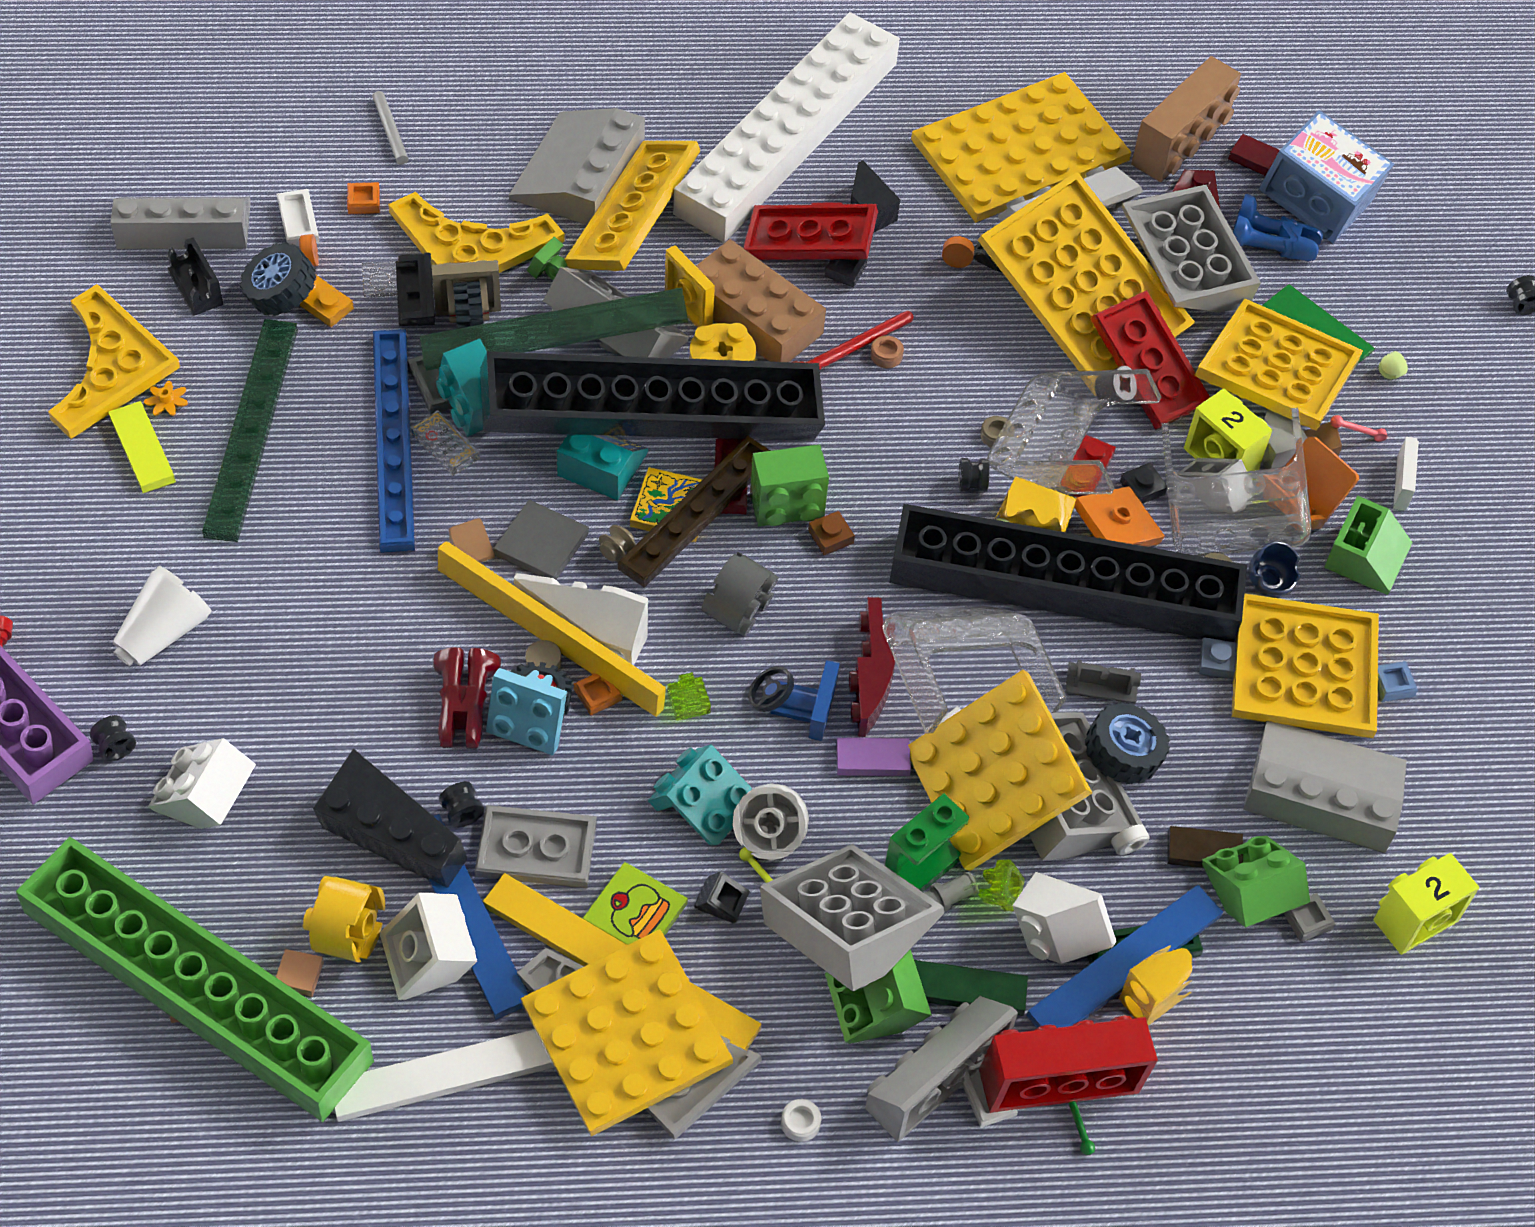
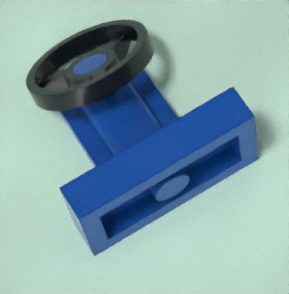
M826 660L819 689L794 684L793 675L782 666L768 668L760 673L752 682L748 692V700L760 712L770 711V714L809 722L808 738L822 741L837 685L840 663ZM784 673L787 675V682L773 680L771 675ZM765 680L766 685L762 690L763 697L758 702V704H756V691L760 684Z

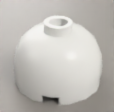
M770 783L755 787L742 797L734 810L733 829L741 846L744 845L751 851L752 855L760 859L776 860L787 857L801 845L808 831L809 815L805 802L797 792L785 785Z

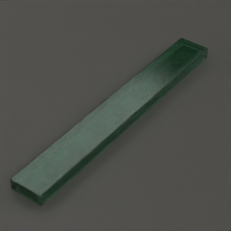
M681 287L421 335L420 342L424 367L428 371L438 369L441 366L443 353L479 338L486 351L525 353L688 323V317Z
M264 319L202 529L204 538L238 542L297 336V323Z

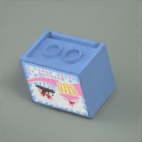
M1318 110L1278 152L1259 190L1305 224L1321 230L1323 237L1334 244L1370 205L1395 164Z

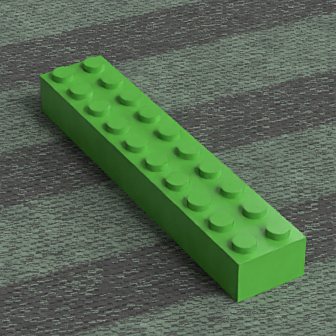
M70 836L16 890L26 915L321 1122H324L362 1074L374 1063L371 1044L367 1039Z

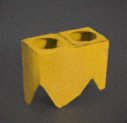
M1015 476L994 519L1000 515L999 518H1004L1010 523L1066 532L1072 517L1076 498Z
M1171 945L1153 953L1129 970L1119 1000L1134 1018L1146 1017L1149 1026L1192 993L1178 995L1192 981L1190 980L1183 984L1192 972V955L1188 949L1180 948L1167 952Z

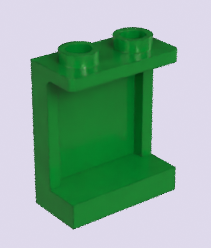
M943 793L890 837L885 867L924 892L960 862L959 857L962 854L948 840L968 824L969 816Z

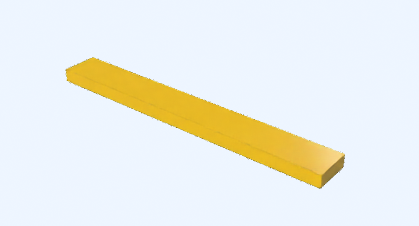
M445 541L438 547V571L539 639L555 643L559 647L561 654L592 675H600L601 681H603V678L609 681L622 695L653 716L657 717L664 710L665 686L451 543Z
M506 873L502 875L483 900L487 910L582 966H586L627 946V944ZM691 983L718 1033L729 1039L730 1043L747 1051L760 1032L762 1024Z

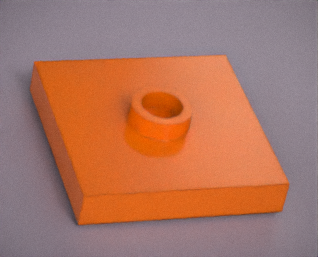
M1130 486L1076 498L1074 508L1095 538L1149 547L1160 544L1165 537Z

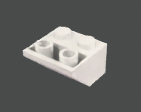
M224 738L187 747L184 746L173 756L171 760L173 766L167 776L162 778L153 790L155 796L148 807L157 813L200 829L221 825L256 764Z

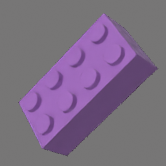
M0 645V770L34 805L94 761L91 743Z

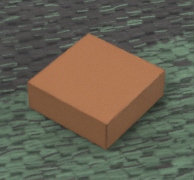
M285 949L276 978L299 994L313 997L324 964L323 957Z

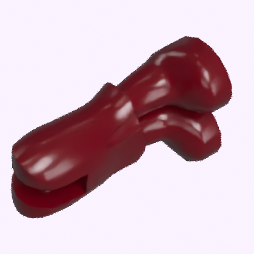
M450 647L434 654V670L443 677V688L439 691L442 707L438 726V737L442 748H453L455 729L465 730L467 749L478 748L483 732V705L487 697V692L485 691L486 680L493 677L501 667L499 655L485 649L471 648L468 652L467 662L468 683L466 686H462L460 682L465 667L464 651L458 647Z

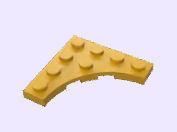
M413 192L388 204L391 216L421 253H431L432 265L498 260L499 273L534 257L553 237H556L561 243L565 242V233L548 213L530 220L509 223V228L494 229L487 228V224L465 220L462 223L449 220L444 217L443 212L427 203L417 192Z
M98 284L70 300L72 309L85 324L91 340L89 358L86 365L87 372L81 384H76L60 403L48 411L50 420L70 439L109 415V411L120 408L180 368L179 359Z

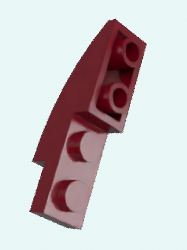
M867 597L866 610L859 612V631L866 632V641H861V657H857L855 671H849V692L856 693V701H851V723H857L858 737H866L883 711L889 696L896 663L898 627L883 626L881 597Z

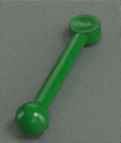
M1071 1101L1068 1104L1082 1142L1080 1144V1151L1084 1155H1091L1095 1152V1144L1088 1138L1076 1101Z

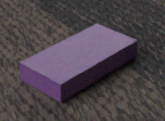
M837 738V775L910 776L909 739Z

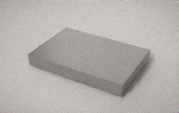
M486 805L475 866V877L500 879L506 873L522 882L587 888L597 816Z

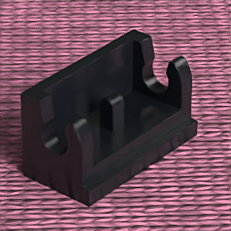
M194 237L185 240L184 247L186 252L181 256H177L175 250L171 247L168 251L170 267L167 268L168 273L191 314L195 316L224 305L219 281Z
M431 253L398 256V261H395L399 326L435 325Z

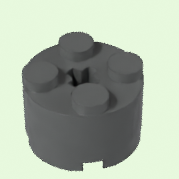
M737 552V555L733 554L716 576L713 582L716 584L713 589L714 596L707 593L701 611L736 633L746 636L756 621L754 615L757 610L764 611L774 596V593L771 591L779 577L749 557Z

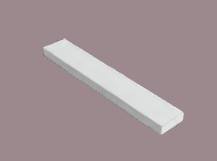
M534 1029L366 1071L336 1105L337 1121L340 1122L555 1068Z

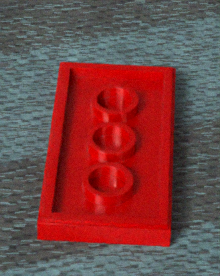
M754 205L743 249L759 260L868 259L878 214L877 205Z
M1147 290L1091 317V322L1118 367L1128 366L1135 372L1138 379V390L1135 396L1155 430L1195 412L1196 407L1210 398L1200 379L1195 376L1196 372Z

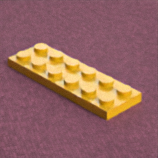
M642 141L566 256L565 261L568 268L624 271L674 194V188L682 181L701 150L698 142Z

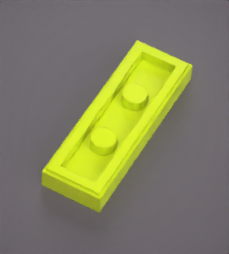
M139 401L109 411L110 420L142 493L175 483L173 471L142 402Z

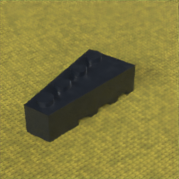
M354 748L313 807L323 829L428 880L431 879L446 888L449 887L468 859L460 838Z

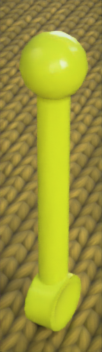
M743 847L739 851L740 859L748 861L765 883L772 881L773 879L753 857L752 852Z

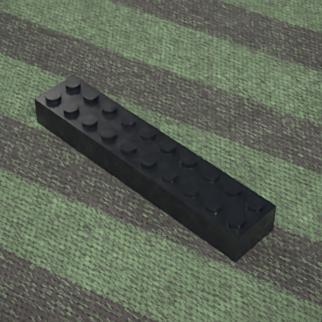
M487 351L480 367L483 432L745 439L747 436H750L753 439L814 441L825 426L819 363Z
M903 504L889 583L1194 638H1210L1234 642L1242 623L1247 564Z

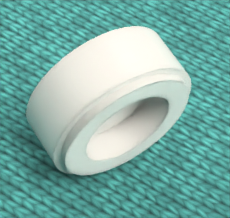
M1135 825L1115 835L1111 840V844L1118 855H1127L1145 846L1149 842L1150 836L1144 825Z
M797 1099L785 1106L782 1112L781 1127L787 1137L794 1141L805 1142L814 1138L819 1132L821 1113L814 1103L805 1099Z

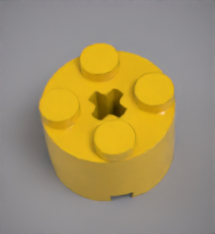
M718 323L700 326L695 330V335L690 343L689 359L755 361L756 358L755 342L747 332V328L740 323Z
M324 876L319 884L318 897L314 907H309L303 918V929L309 931L311 949L317 953L354 962H361L360 958L367 959L377 944L383 923L376 921L378 909L385 911L383 890L380 887L352 880Z

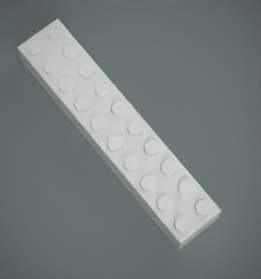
M849 12L674 188L673 215L725 243L752 215L754 205H762L897 64L900 38Z

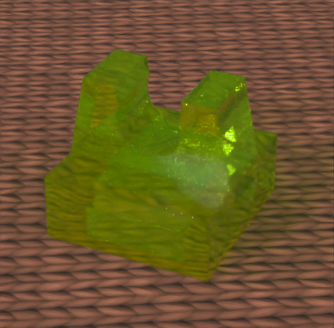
M693 672L681 674L678 677V682L667 684V693L676 721L711 713V703L702 676L695 678Z
M1011 859L997 860L996 867L983 871V878L988 884H992L991 887L979 889L978 896L986 904L1001 906L1005 912L1014 911L1012 905L1023 891L1025 878Z

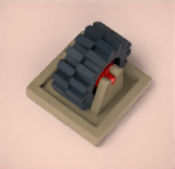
M498 260L432 265L436 316L449 315L450 323L457 324L458 342H471L479 338L481 341H484L483 321L489 320V312L501 311Z

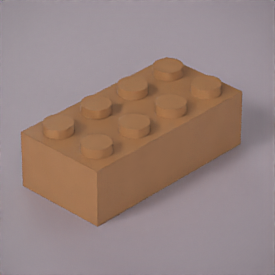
M1210 56L1141 121L1131 165L1159 182H1162L1169 174L1174 175L1187 157L1192 158L1199 146L1204 141L1208 142L1211 140L1217 128L1221 124L1226 125L1232 118L1234 113L1232 105L1240 92L1238 84L1241 73L1215 57Z
M731 239L696 265L715 285L713 320L717 323L743 324L755 342L756 352L769 362H790L824 333L826 308Z

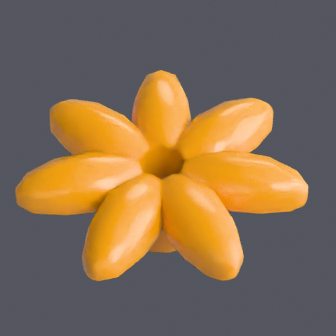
M167 381L162 388L150 387V391L154 396L144 400L145 405L155 406L153 409L154 416H158L165 409L169 415L175 416V406L185 407L188 405V401L181 398L186 393V388L180 387L173 390L171 381Z

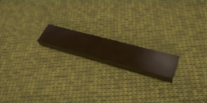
M747 436L618 562V570L645 588L751 483L753 453L771 450L750 436Z

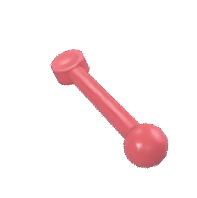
M1335 415L1330 419V424L1334 428L1342 426L1374 436V440L1378 442L1387 439L1385 429H1370L1345 421L1340 415Z

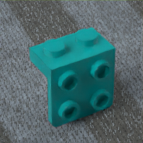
M712 744L697 749L690 747L677 758V768L671 774L666 773L655 783L653 788L656 791L647 801L656 811L674 807L709 845L715 846L720 844L733 829L734 810L742 797L752 790V787Z

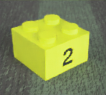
M1223 388L1196 407L1183 449L1195 459H1242L1250 477L1259 470L1273 430L1263 419L1258 418L1244 406L1240 399L1234 397Z
M1451 852L1440 859L1433 856L1424 861L1418 867L1417 872L1410 876L1403 873L1390 882L1388 885L1390 890L1379 901L1380 908L1373 921L1402 955L1459 922L1480 887Z

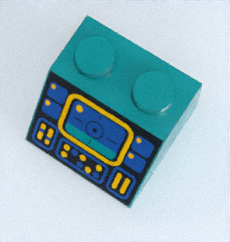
M568 434L557 450V476L618 501L646 457L648 448L619 436Z

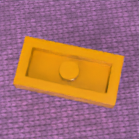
M317 275L314 287L308 294L309 296L300 303L302 308L329 327H333L354 309L353 300Z

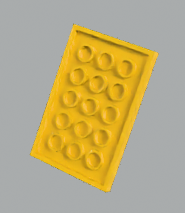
M1066 72L913 130L911 135L912 142L975 223L1007 209L1006 203L1023 196L1025 201L1034 198V192L1048 186L1052 188L1076 171L1084 179L1087 178L1086 173L1095 168L1103 166L1104 170L1129 161L1132 153Z
M1077 171L982 234L978 239L981 246L1096 394L1098 393L1096 389L1098 375L1106 370H1114L1118 365L1090 320L1094 314L1147 290L1175 338L1195 323L1184 308L1174 307L1155 270Z

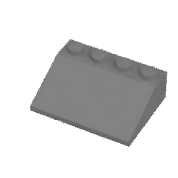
M618 108L559 112L509 193V199L588 225L642 141H645V117Z
M1207 185L1122 203L1121 208L1174 307L1225 312L1238 309L1244 298L1252 301L1261 282Z
M1083 712L1050 713L1088 783L1092 794L1029 833L1035 849L1042 860L1069 859L1112 845V838L1121 831L1135 825H1143L1121 782L1114 781L1113 778L1102 774V771L1092 764L1091 758L1088 757L1085 739L1090 724Z
M1266 721L1243 810L1386 853L1397 833L1404 799L1407 760L1302 728Z
M853 844L760 886L764 924L851 991L863 988L869 983L885 976L944 914V906Z

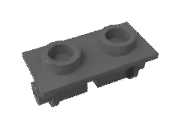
M1078 660L1077 663L1069 662L1065 693L1136 704L1137 688L1140 686L1141 673L1135 672V668L1130 670L1114 667L1105 668L1101 665L1082 663V660Z

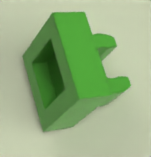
M553 237L534 255L526 271L535 279L545 271L548 277L554 280L560 267H567L565 259L559 256L564 245L556 237Z

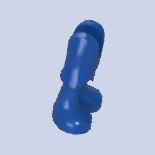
M1246 193L1232 231L1241 247L1250 246L1272 249L1281 252L1280 257L1306 262L1316 259L1319 253L1318 246L1323 238L1321 230L1300 223L1293 218L1289 219L1281 216V219L1278 220L1260 214L1257 211L1256 198Z

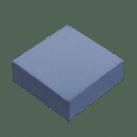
M1406 661L1378 665V694L1382 702L1415 697L1418 689Z

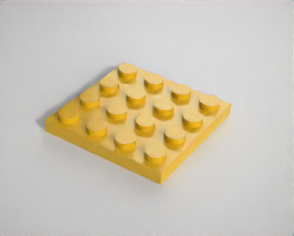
M1244 298L1198 366L1195 376L1211 385L1222 389L1225 388L1242 399H1247L1296 421L1302 426L1317 431L1357 365L1363 350Z
M1244 594L1242 623L1235 640L1237 644L1231 717L1261 722L1269 721L1294 727L1374 738L1377 732L1379 614Z
M1024 669L908 744L910 760L931 803L944 793L969 816L968 824L949 839L951 844L961 853L959 860L963 868L968 871L978 867L1092 794L1030 674Z
M661 929L521 998L526 1013L591 1137L733 1064L730 1052Z

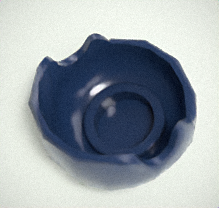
M1273 541L1263 545L1252 556L1249 563L1248 571L1251 584L1264 596L1279 598L1291 593L1297 585V581L1301 578L1297 566L1300 560L1299 554L1287 543Z

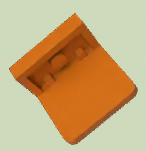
M1308 437L1278 476H1264L1256 487L1264 494L1262 497L1265 502L1276 509L1280 508L1288 515L1287 521L1299 530H1314L1323 527L1357 484L1359 475L1317 437Z

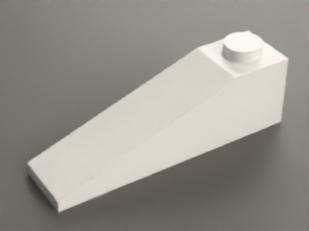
M516 573L514 577L515 587L634 666L647 639L648 598L613 586L604 585L602 590L599 591L587 589L584 582L574 581L571 587L560 585L554 578Z

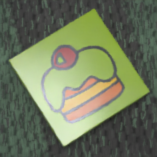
M624 862L583 919L629 945L661 929L665 936L687 906L688 898Z

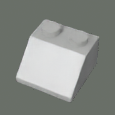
M1035 872L1012 905L1028 951L1038 959H1049L1063 964L1112 948L1116 943L1103 897L1100 893Z
M418 893L380 932L398 1000H407L454 983L477 962L475 949L465 923V916L461 910L458 896L454 894Z

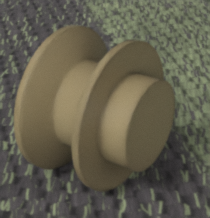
M612 525L609 529L611 536L602 534L599 537V549L602 555L609 561L619 562L625 556V552H629L636 544L633 535L626 528Z

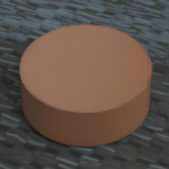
M881 336L873 341L870 356L877 366L893 368L901 363L904 347L901 341L895 337Z

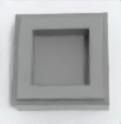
M1318 893L1310 895V903L1284 912L1286 919L1300 942L1329 932L1336 925Z

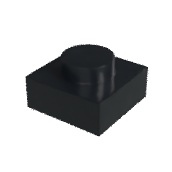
M831 259L825 268V277L854 288L867 267L868 259Z
M1151 463L1122 473L1120 479L1122 486H1130L1142 504L1166 495L1168 488Z

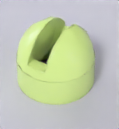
M1397 351L1385 355L1379 363L1380 374L1390 380L1397 379L1408 371L1405 358Z

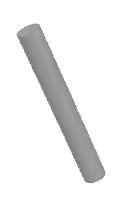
M377 91L372 95L373 101L396 162L399 165H403L408 162L407 153L385 95L382 91Z

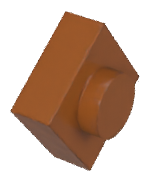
M839 511L811 521L808 524V532L823 555L854 544L855 535Z

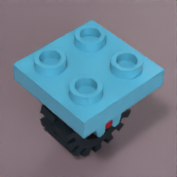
M528 662L527 668L520 664L517 666V670L512 669L511 671L499 668L493 676L486 732L554 755L559 746L564 715H567L569 712L573 687L571 685V678L567 677V673L564 670L557 672L558 667L555 665L546 668V663L540 662L539 666H535L534 662Z

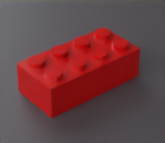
M1124 1015L1115 1017L1108 1022L1094 1023L1092 1020H1083L1067 1027L1057 1028L1055 1025H1044L1034 1031L1019 1032L1015 1029L1004 1030L994 1035L980 1065L979 1073L989 1113L1063 1104L1071 1101L1078 1102L1139 1094L1158 1062L1146 1017L1132 1019L1130 1016Z

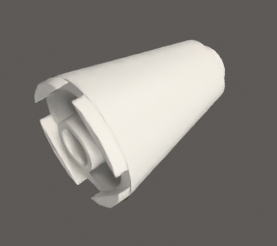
M158 566L151 572L112 642L117 647L113 653L128 666H131L133 662L141 666L206 620L212 612L196 592H190L182 585L184 583L182 580L161 566Z

